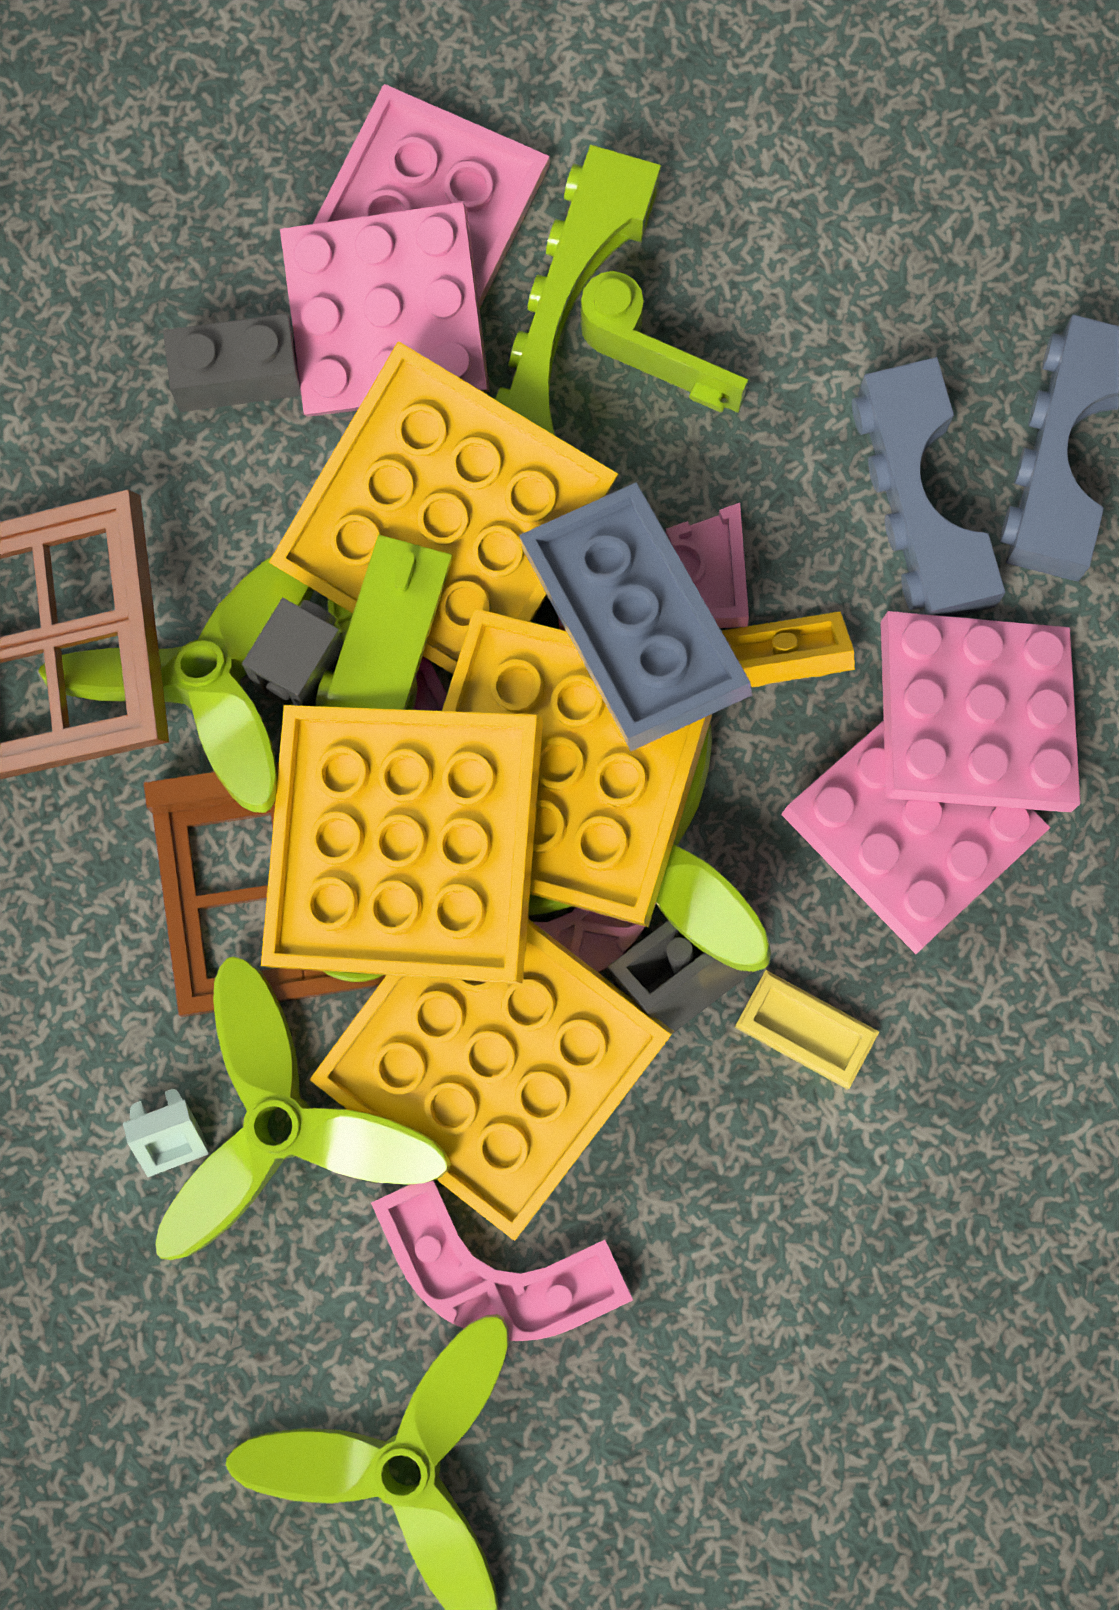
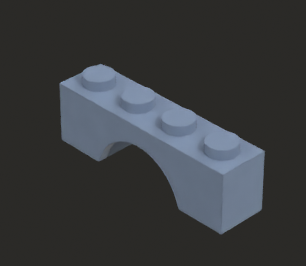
M1072 315L1062 335L1051 334L1046 348L1042 369L1051 371L1052 376L1048 392L1038 390L1032 405L1028 426L1037 428L1038 433L1034 449L1024 448L1021 453L1014 484L1024 486L1019 508L1009 506L1001 530L1000 542L1010 545L1006 559L1007 564L1078 582L1090 567L1104 507L1091 499L1076 482L1068 462V439L1071 429L1086 417L1099 412L1119 409V326Z
M937 357L865 374L858 392L859 397L852 399L853 417L859 434H870L875 455L868 458L869 473L875 491L877 493L886 491L892 513L885 515V528L892 550H903L909 572L901 575V583L908 608L910 610L919 609L920 613L925 615L958 617L996 607L1004 596L1005 589L989 534L967 530L946 520L929 502L921 482L920 463L922 454L935 440L946 433L954 416Z

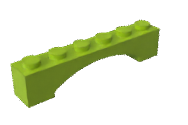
M591 144L584 165L574 163L568 176L564 200L571 201L566 220L555 219L549 234L546 255L552 256L553 260L547 277L537 274L531 289L527 310L535 312L529 333L519 330L512 347L509 367L516 368L517 370L511 388L500 387L495 399L553 435L555 433L549 407V387L553 360L565 322L580 293L598 268L629 239L642 242L660 182L661 165Z

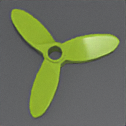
M271 557L245 576L217 605L198 640L191 641L181 647L159 649L165 702L185 704L192 709L199 739L216 776L232 798L243 808L261 813L270 810L276 800L278 768L272 744L261 717L251 699L240 686V679L247 675L242 662L282 597L300 607L303 600H310L314 591L312 588L270 564ZM120 648L78 651L62 655L67 696L98 701H126ZM44 663L40 666L38 672L47 686Z
M709 723L656 904L669 922L697 948L734 969L755 972L765 969L770 963L771 956L769 939L758 916L739 891L718 871L697 856L677 846L698 809L708 775L712 746V732ZM530 894L528 916L550 913L571 907V905Z
M233 956L223 962L214 981L213 1000L216 1031L226 1070L247 1112L244 1117L243 1128L200 1165L183 1185L166 1211L159 1225L155 1242L156 1253L161 1259L175 1260L191 1256L205 1248L229 1229L255 1201L285 1158L297 1156L338 1174L371 1182L391 1184L428 1183L442 1177L450 1169L451 1163L446 1152L436 1141L415 1129L388 1118L360 1111L311 1108L306 1101L301 1099L295 1046L285 1014L271 985L263 973L247 960ZM278 1108L285 1110L292 1122L291 1134L282 1144L275 1142L268 1131L269 1118Z
M498 1314L486 1315L471 1322L455 1336L434 1360L417 1386L407 1406L397 1435L392 1436L387 1441L336 1429L299 1428L268 1432L251 1437L233 1449L226 1458V1467L229 1473L246 1488L291 1501L332 1504L379 1497L384 1503L393 1507L408 1549L422 1577L445 1610H498L499 1604L496 1588L485 1554L466 1517L441 1481L439 1472L440 1461L469 1430L495 1387L509 1347V1329L505 1319ZM404 1455L416 1461L421 1472L420 1482L409 1486L396 1482L389 1472L388 1464L390 1458Z

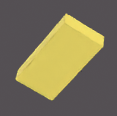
M767 970L764 971L735 1025L736 1029L847 1090L850 1089L879 1034V1031Z

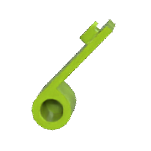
M610 271L600 273L588 282L581 298L580 325L582 336L590 347L599 353L691 392L689 398L718 412H723L725 407L737 413L739 412L744 401L748 379L640 333L644 300L642 290L634 279L627 274Z
M378 534L335 672L326 670L323 674L317 692L316 706L414 710L417 696L416 675L452 563V554Z

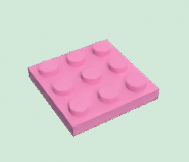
M384 84L313 224L464 202L467 207L480 309L550 167V156Z
M464 202L280 229L305 416L357 411L398 341L484 393L490 392L468 214Z
M888 611L881 620L886 798L1072 812L1080 805L1070 627Z
M884 721L795 798L781 814L915 954L926 946L1050 829L1033 809L886 798Z

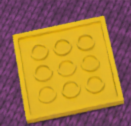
M398 341L269 563L353 613L378 534L452 554V563L423 656L454 674L474 608L532 622L547 597L543 586L522 549L519 535L607 496L619 474Z
M474 608L442 711L538 715L543 719L530 894L648 927L712 714L630 751L567 631Z
M284 705L261 966L523 984L543 719L538 715Z
M528 919L523 984L386 975L309 1080L347 1110L360 1111L394 1120L436 1141L446 1152L451 1163L450 1169L436 1180L515 1241L674 1031L659 1019L648 1016L631 997Z

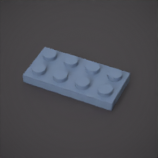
M636 482L519 535L525 555L630 751L752 696L751 683Z

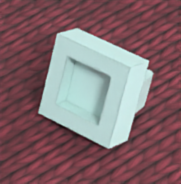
M175 1089L165 1091L168 1106L147 1113L142 1102H136L130 1108V1120L123 1122L127 1143L147 1177L209 1154L201 1128L185 1099L183 1100Z

